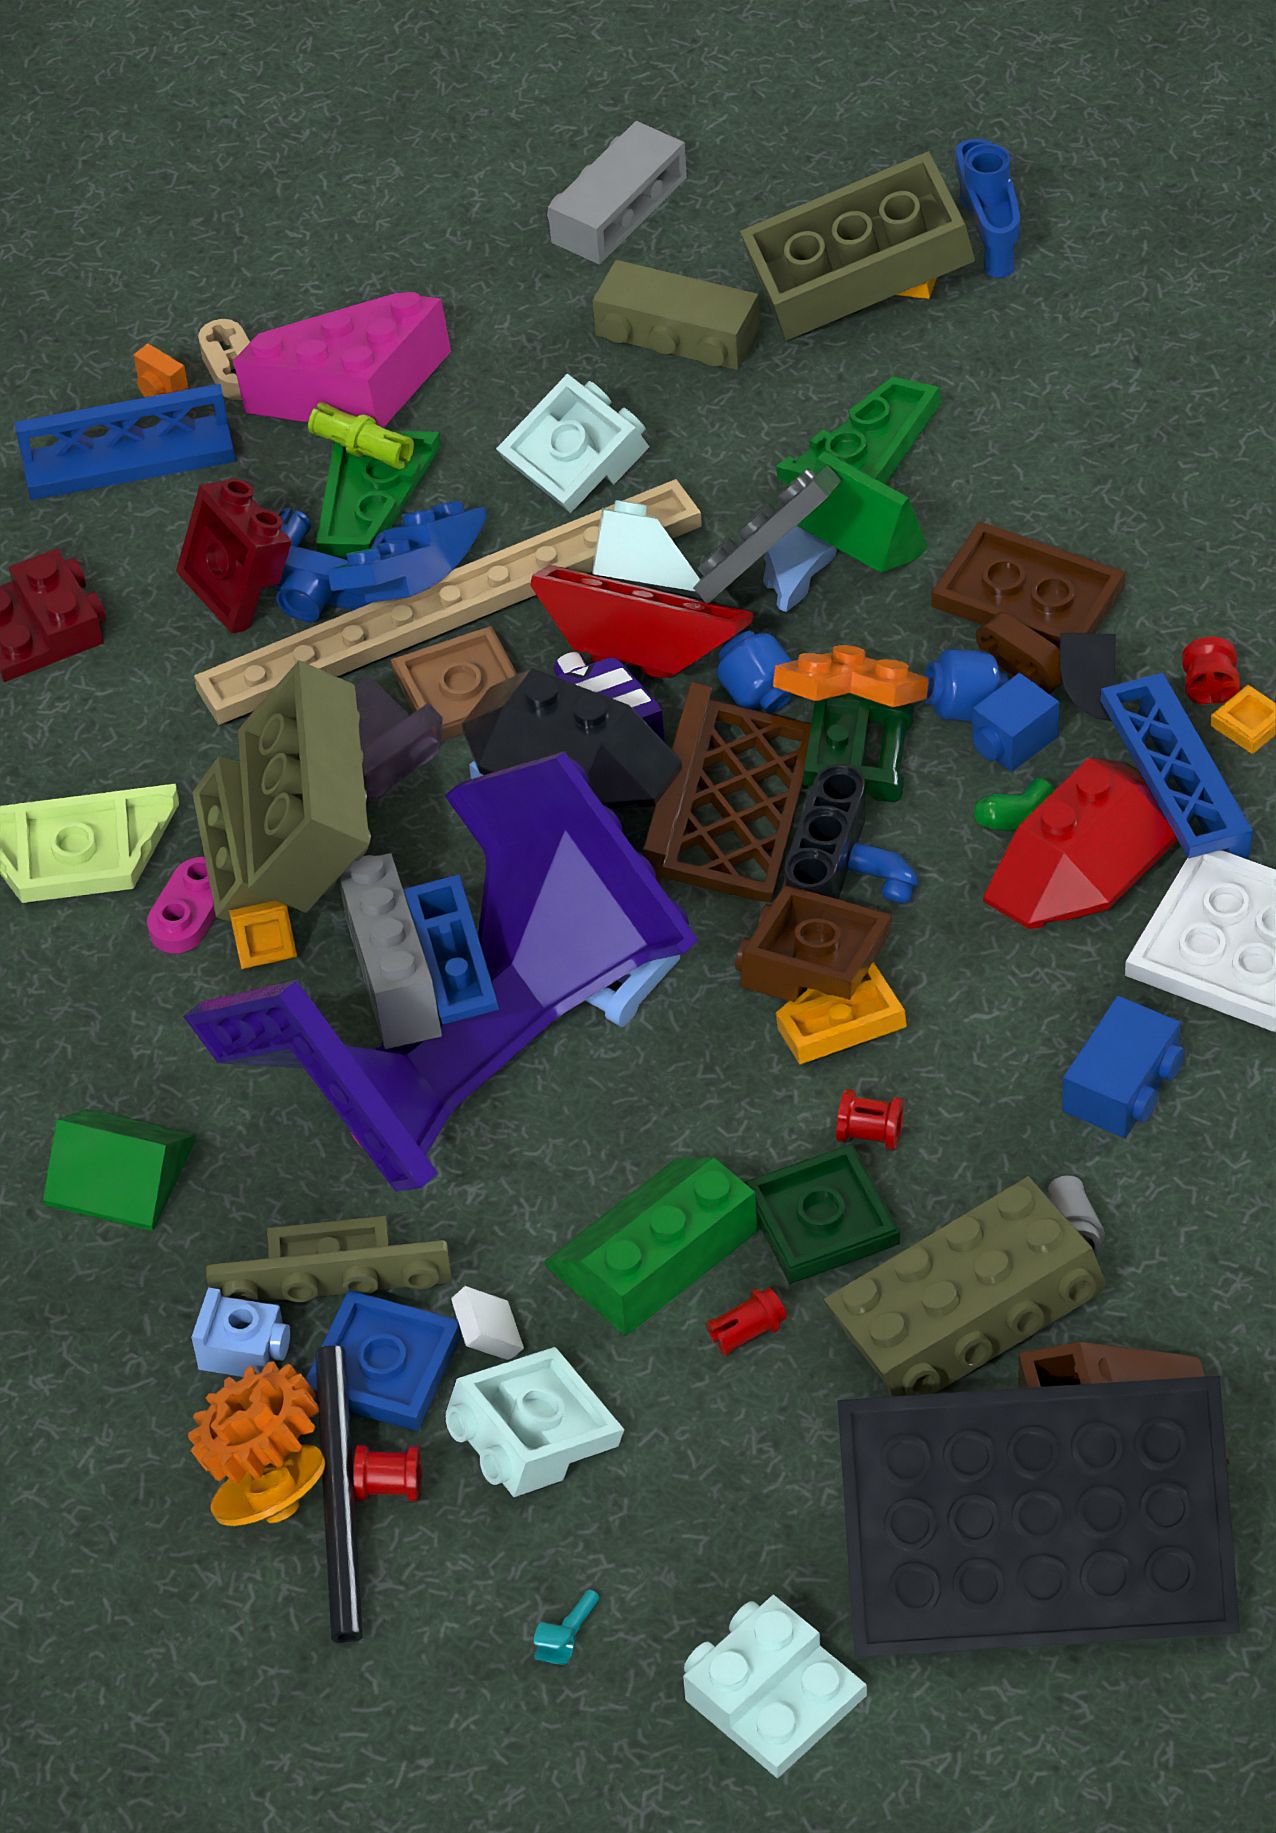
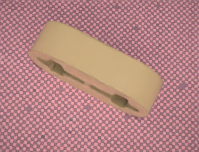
M229 319L213 320L205 324L200 329L198 335L202 359L215 384H221L223 396L232 400H242L237 376L231 373V370L235 369L233 360L250 341L239 323ZM224 341L226 345H230L231 349L223 351L219 342Z

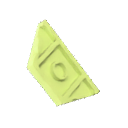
M176 784L0 806V875L22 903L134 889L179 805Z

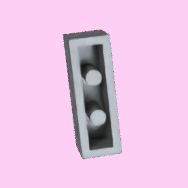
M635 121L621 136L615 137L609 147L592 164L587 165L581 171L579 177L563 193H559L553 198L548 206L547 213L551 243L600 265L687 178L685 142Z

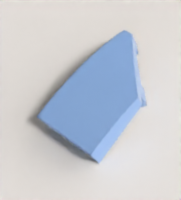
M797 525L772 546L764 556L766 567L763 582L767 588L775 589L778 594L776 605L785 612L806 597L811 577L835 558L837 552L836 547Z

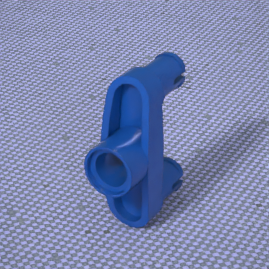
M986 139L965 140L955 148V170L960 183V200H962V205L969 210L979 232V237L984 243V267H986L987 274L996 278L1006 277L1014 272L1015 243L1020 237V212L1010 176V155L1006 149Z
M283 509L279 514L283 521L281 529L292 542L280 583L272 585V587L279 590L276 600L283 612L291 618L311 623L319 618L326 605L356 610L373 603H366L363 587L331 591L327 570L348 564V561L328 554L299 548L300 542L311 529L310 520L300 511L296 510L292 516V509ZM379 533L375 537L370 549L377 548L376 545L385 543L384 533Z

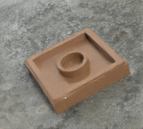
M492 626L391 659L392 671L429 744L463 734L461 724L489 687L517 675Z

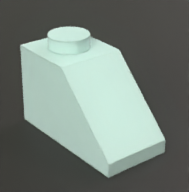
M615 500L614 510L602 508L592 566V573L594 575L695 591L693 587L700 580L658 519L654 516L646 515L647 505Z

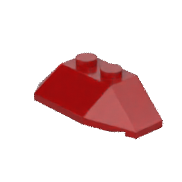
M551 564L533 574L530 585L573 650L591 654L590 659L594 662L610 657L618 659L621 663L626 662L641 666L642 673L659 678L672 677L673 674H677L752 623L754 613L713 603L707 604L704 601L581 573Z
M1088 758L1018 826L983 896V902L1027 929L1044 927V922L1071 920L1108 910L1178 839L1139 771L1122 761Z

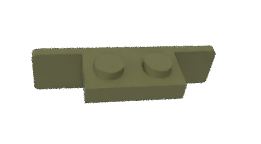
M386 1216L267 1228L268 1259L211 1264L206 1267L208 1287L220 1289L222 1297L259 1303L281 1300L305 1302L319 1296L347 1294L348 1290L365 1295L377 1290L405 1287L420 1290L430 1288L435 1284L452 1281L446 1241L440 1240L389 1246Z

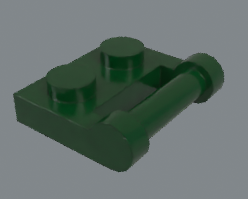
M852 693L815 701L802 785L813 786L818 773L827 766L847 764L855 767L862 773L865 779V793L870 794L873 799L885 802H897L900 800L904 787V778L900 774L905 734L913 724L914 707L912 704L909 703L893 708ZM868 722L880 723L884 727L878 768L862 766Z

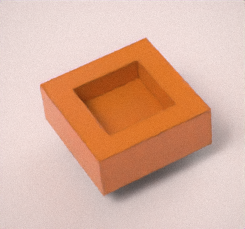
M148 343L133 354L138 377L137 386L145 398L188 390L185 366Z

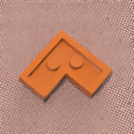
M838 645L834 646L830 653L822 655L803 653L799 655L796 661L775 665L773 687L813 701L852 693L894 708L927 699L929 678L908 671L909 665L904 662L889 659L877 661L865 657V650L859 647Z

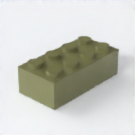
M929 151L740 231L752 269L786 341L975 261L966 224Z
M300 660L297 661L238 729L248 889L307 913L322 895H327L332 891L337 879L350 864L364 856L370 844L371 833L368 830L367 792L364 789L363 751L361 750L359 735L360 714L357 710L355 685Z

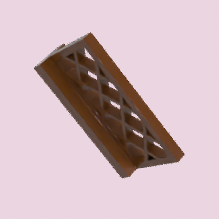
M691 682L672 747V751L682 760V770L655 806L642 856L654 868L655 879L659 885L663 877L752 900L771 902L803 782L811 724L711 700L712 687ZM720 721L739 726L746 736L726 744L714 729L715 723ZM781 736L801 741L800 749L780 757L768 741ZM709 745L712 746L713 750L708 751ZM756 747L767 763L747 771L735 755ZM723 761L735 777L714 785L703 769ZM795 765L792 773L789 768ZM777 774L789 790L769 799L756 782ZM699 786L702 791L696 793L697 788ZM744 788L756 805L736 813L724 796ZM711 802L724 819L702 827L691 810ZM784 807L783 813L781 815L778 810ZM766 816L778 832L757 841L745 824ZM686 828L690 831L687 835H685ZM733 830L745 847L724 855L712 838ZM696 845H700L712 860L700 867L677 861L680 852ZM773 849L772 855H771V858H770V856L767 854V852ZM754 858L766 873L765 882L741 877L734 869V866Z

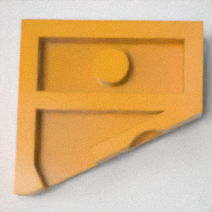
M874 962L850 1000L827 995L808 988L806 992L798 996L795 1002H787L776 1012L778 1030L799 1064L907 1027L905 1009Z

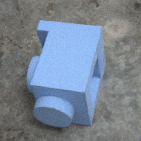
M208 1288L191 1337L198 1369L243 1377L246 1368L252 1366L259 1374L268 1362H275V1360L283 1361L289 1348L290 1326L283 1324L280 1306L222 1297L220 1289Z

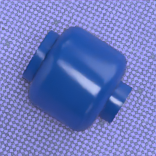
M746 631L731 639L721 649L719 653L721 661L717 667V678L737 706L755 711L764 709L766 713L771 714L783 708L792 699L793 693L773 687L775 665L792 662V659L774 636L768 633L755 634L753 631Z
M947 649L939 654L936 661H930L926 667L924 676L929 678V685L925 703L932 705L935 714L940 719L972 722V708L1008 682V677L1005 672H999L996 659L988 652Z

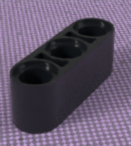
M834 764L827 766L816 776L785 862V885L839 899L849 870V857L854 844L859 841L866 817L865 779L862 773L855 767L847 764Z

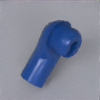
M860 843L854 844L849 857V870L886 879L881 890L883 897L902 904L908 903L912 898L913 887L918 886V875L903 857L895 852Z

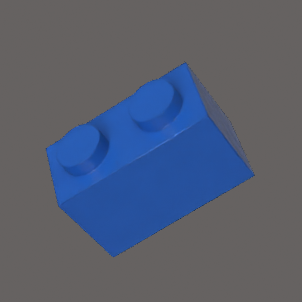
M1117 995L1063 1077L1062 1111L1126 1138L1137 1120L1144 1123L1152 1114L1158 1098L1157 1089L1164 1079L1172 1081L1181 1068L1185 1056V1049L1179 1047L1181 1022Z

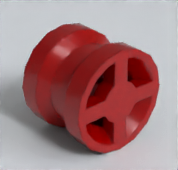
M1216 636L1203 637L1192 641L1185 647L1182 652V667L1187 674L1185 676V692L1190 700L1197 704L1226 703L1239 692L1240 677L1235 668L1237 665V653L1231 642Z

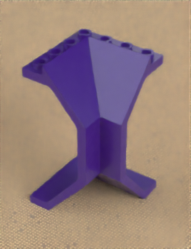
M560 752L460 782L445 795L485 854L486 872L478 938L499 1010L443 1025L439 1016L441 1037L385 1049L383 1042L373 1049L344 1045L297 980L200 1002L183 1017L217 1063L305 1069L394 1191L422 1188L438 1174L426 1155L453 1110L556 1018L642 964L684 954L698 941V938L688 926L689 920L685 911L675 901L668 898L656 881V874L650 862L634 850L622 833V825L618 817L612 810L601 804L589 787L588 776L584 769L576 761L569 758L565 752Z

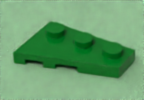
M892 376L849 409V419L834 431L829 433L822 430L810 439L811 448L796 460L788 456L776 465L778 480L790 484L808 467L813 471L817 458L825 451L886 484L942 403L939 387Z
M392 431L410 437L414 442L411 459L408 463L404 462L405 467L400 470L366 455L361 457L354 456L346 451L347 447L334 442L316 541L317 552L347 559L346 554L370 549L375 537L379 533H384L383 530L391 528L441 448L440 432Z

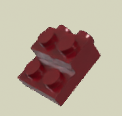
M234 478L199 485L176 569L178 575L231 633L243 632L250 628L256 605L259 601L261 588L280 583L292 542L281 529L282 518L273 511L262 509L252 498L254 494L253 487L246 481Z
M56 548L9 566L12 582L0 586V676L4 682L103 644L99 624L106 621L105 611L95 591L84 594L82 588L86 587V581L75 557L65 560L59 549Z

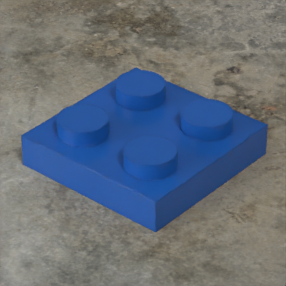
M348 1290L321 1347L335 1345L346 1350L350 1413L419 1431L462 1337V1332L457 1319ZM315 1360L306 1381L316 1393L313 1399L318 1403Z

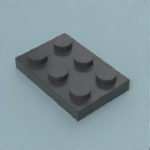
M828 464L816 475L808 467L777 497L783 503L775 510L770 503H767L737 532L743 540L736 545L728 538L697 568L704 576L693 589L708 604L827 499L841 482V479Z

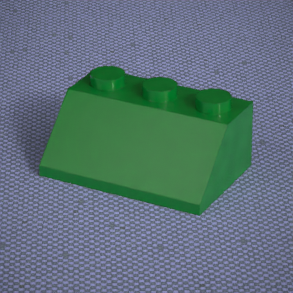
M714 1157L676 1158L544 1261L545 1266L626 1337L758 1232L755 1191Z

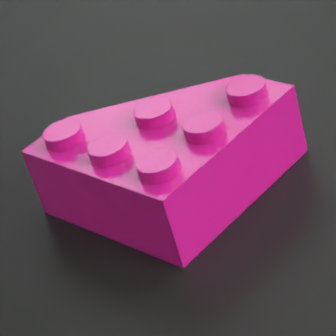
M414 292L390 294L258 333L233 362L245 413L308 422L314 408L318 409L317 404L325 402L338 410L354 416L367 415L375 419L376 425L384 428L449 355L451 348L442 300L420 296Z

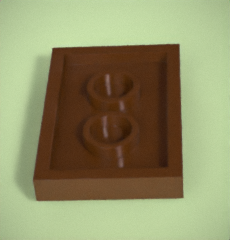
M979 521L932 590L931 606L981 625L985 624L999 612L1007 613L1060 649V633H1096L1125 587V572Z

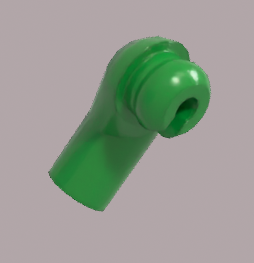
M1035 778L1021 795L991 794L989 797H982L974 806L975 820L982 827H989L998 831L1016 832L1018 826L1055 789L1048 781L1042 778Z

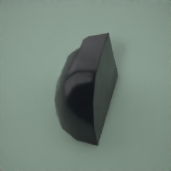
M1060 633V670L1065 690L1074 704L1093 718L1112 721L1100 701L1101 688L1115 685L1116 634Z

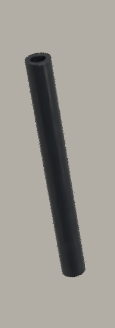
M330 1345L317 1349L315 1360L320 1449L325 1459L322 1484L331 1640L336 1643H345L361 1640L363 1638L346 1350L340 1346Z

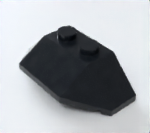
M534 668L489 687L461 724L462 732L468 742L472 757L480 774L487 775L565 752L569 758L576 761L584 769L588 776L589 787L601 804L609 809H617L636 803L639 807L655 806L682 770V760L630 705Z

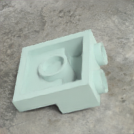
M566 374L496 450L505 461L571 513L604 478L614 485L649 446L641 436L646 430L645 426L630 411L622 408L617 413L609 407L612 401L597 385L588 381L583 386L569 374Z
M556 1347L457 1378L446 1410V1424L451 1436L458 1442L468 1440L480 1455L481 1470L487 1481L493 1485L503 1483L513 1497L563 1481L569 1463L618 1447L624 1432L623 1427Z
M772 1595L761 1606L754 1601L743 1605L730 1622L729 1630L731 1633L716 1647L710 1642H704L699 1645L685 1663L684 1671L686 1674L683 1678L685 1700L778 1779L867 1696V1684L820 1646V1635L815 1628L775 1595Z

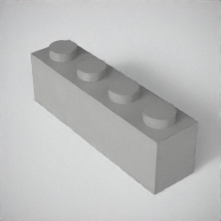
M392 854L363 856L360 860L353 861L340 875L338 880L347 925L384 1047L389 1049L441 1037L442 1033L432 978Z

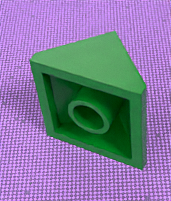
M825 451L820 454L813 470L815 475L828 464L841 479V482L827 499L797 524L798 527L880 573L915 561L928 549L909 497Z
M90 1109L56 1120L43 1196L44 1205L154 1231L193 1148L196 1136L195 1134Z

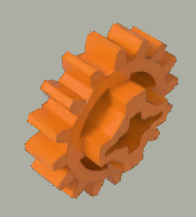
M274 1361L268 1362L259 1374L252 1366H249L244 1372L243 1379L235 1382L234 1379L228 1377L224 1380V1387L216 1394L209 1393L206 1396V1400L211 1406L208 1410L194 1414L193 1419L199 1427L188 1433V1438L194 1445L191 1452L206 1472L209 1471L217 1481L228 1476L233 1484H239L246 1472H250L255 1480L260 1479L265 1466L272 1463L274 1467L279 1469L284 1465L283 1458L291 1451L299 1452L303 1448L297 1439L300 1435L311 1433L315 1429L314 1424L309 1418L319 1412V1406L313 1399L316 1393L301 1373L298 1374L290 1364L279 1369Z

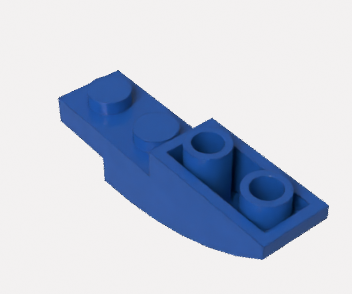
M462 500L433 505L431 509L403 514L402 525L383 530L385 543L376 545L377 548L346 554L348 564L327 570L331 591L363 587L365 601L368 603L407 598L429 589L448 575L467 554L487 517L485 507L464 509Z

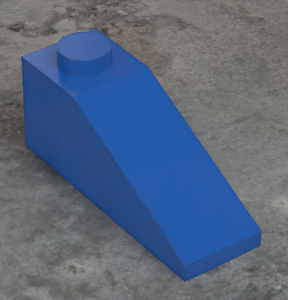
M460 874L404 889L408 907L432 978L436 1005L442 1025L499 1010Z

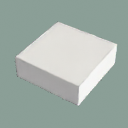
M467 1286L463 1287L451 1298L467 1347L507 1360L514 1358L524 1349L507 1300Z

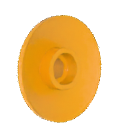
M301 1444L303 1448L299 1452L291 1451L283 1458L284 1465L279 1469L274 1467L272 1463L265 1466L260 1479L255 1480L250 1472H246L239 1484H233L228 1479L218 1489L211 1502L210 1509L216 1521L226 1526H238L265 1519L269 1523H276L290 1517L299 1508L300 1503L298 1500L313 1487L324 1471L325 1459L320 1449L313 1445Z

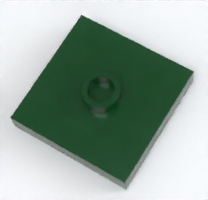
M852 1143L744 1182L755 1191L757 1222L789 1284L900 1244V1231Z

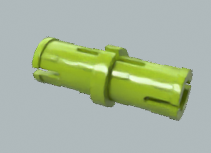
M325 402L318 403V409L314 408L308 421L309 432L347 447L346 451L357 457L364 455L373 457L398 470L405 467L404 462L408 463L414 449L412 438L376 425L375 419L367 415L354 416L338 410Z

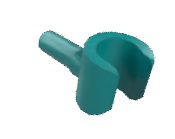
M587 1590L569 1615L564 1618L561 1626L539 1622L534 1634V1644L538 1646L534 1655L535 1660L559 1665L569 1662L575 1646L576 1633L600 1599L595 1591Z

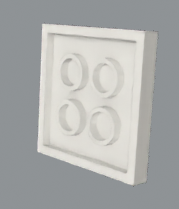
M1223 850L1187 858L1127 958L1125 976L1276 1032V870Z

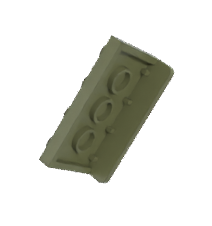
M1027 1176L824 1298V1301L833 1319L885 1383L890 1397L924 1395L939 1392L1099 1295L1105 1287V1280L1092 1247L1033 1180Z

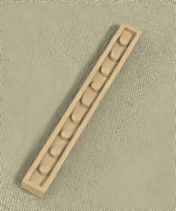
M677 479L623 500L647 505L646 515L656 517L671 539L702 527L700 510ZM615 504L606 507V509L614 510ZM602 509L456 568L441 581L414 596L370 603L194 675L196 689L217 724L221 725L255 711L298 660L337 677L536 595L530 586L532 575L550 564L588 574L592 572Z

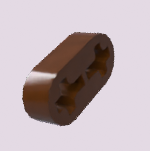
M999 612L976 630L975 637L980 651L990 653L996 659L998 666L1011 675L1016 676L1018 673H1021L1048 694L1063 683L1060 670V649L1013 616Z

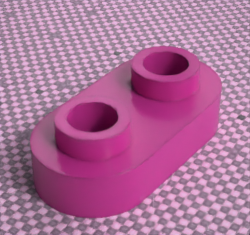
M205 857L191 858L180 864L148 914L147 927L150 940L156 948L163 952L183 953L193 949L202 941L216 918ZM172 918H181L176 921H169Z

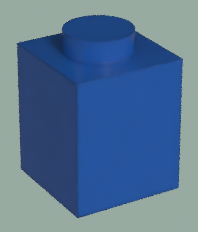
M1018 673L972 708V743L985 759L989 761L996 760L1011 772L1059 737V701L1021 673Z

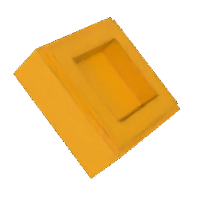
M1247 685L1211 715V726L1251 754H1254L1276 735V703L1250 685Z
M274 900L229 910L241 969L297 957L287 905Z

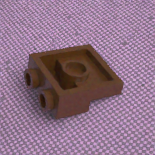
M785 885L772 905L766 904L763 907L753 936L751 938L745 937L739 945L735 969L742 972L741 987L792 1002L796 1001L804 987L850 1000L891 933L892 914Z

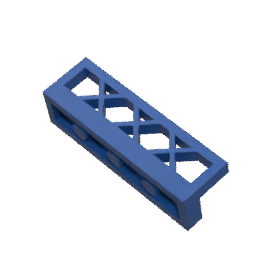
M221 384L15 422L30 500L236 462ZM214 405L215 415L196 419L185 415L193 407ZM155 415L162 419L154 427L142 429L134 425L140 417ZM104 425L110 428L101 437L90 438L83 435L91 426ZM49 434L59 438L53 446L31 449L29 438Z
M1159 673L1101 688L1100 701L1188 859L1223 850L1249 860L1253 830L1165 675ZM1140 698L1138 714L1126 711L1121 704ZM1149 735L1159 753L1148 750L1145 747L1144 743ZM1171 774L1182 793L1168 788L1166 783ZM1193 814L1205 834L1195 836L1189 825Z

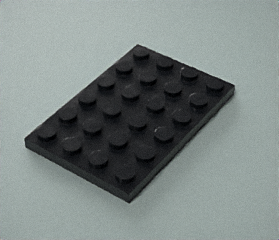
M1220 1376L837 1400L855 1657L1240 1633Z

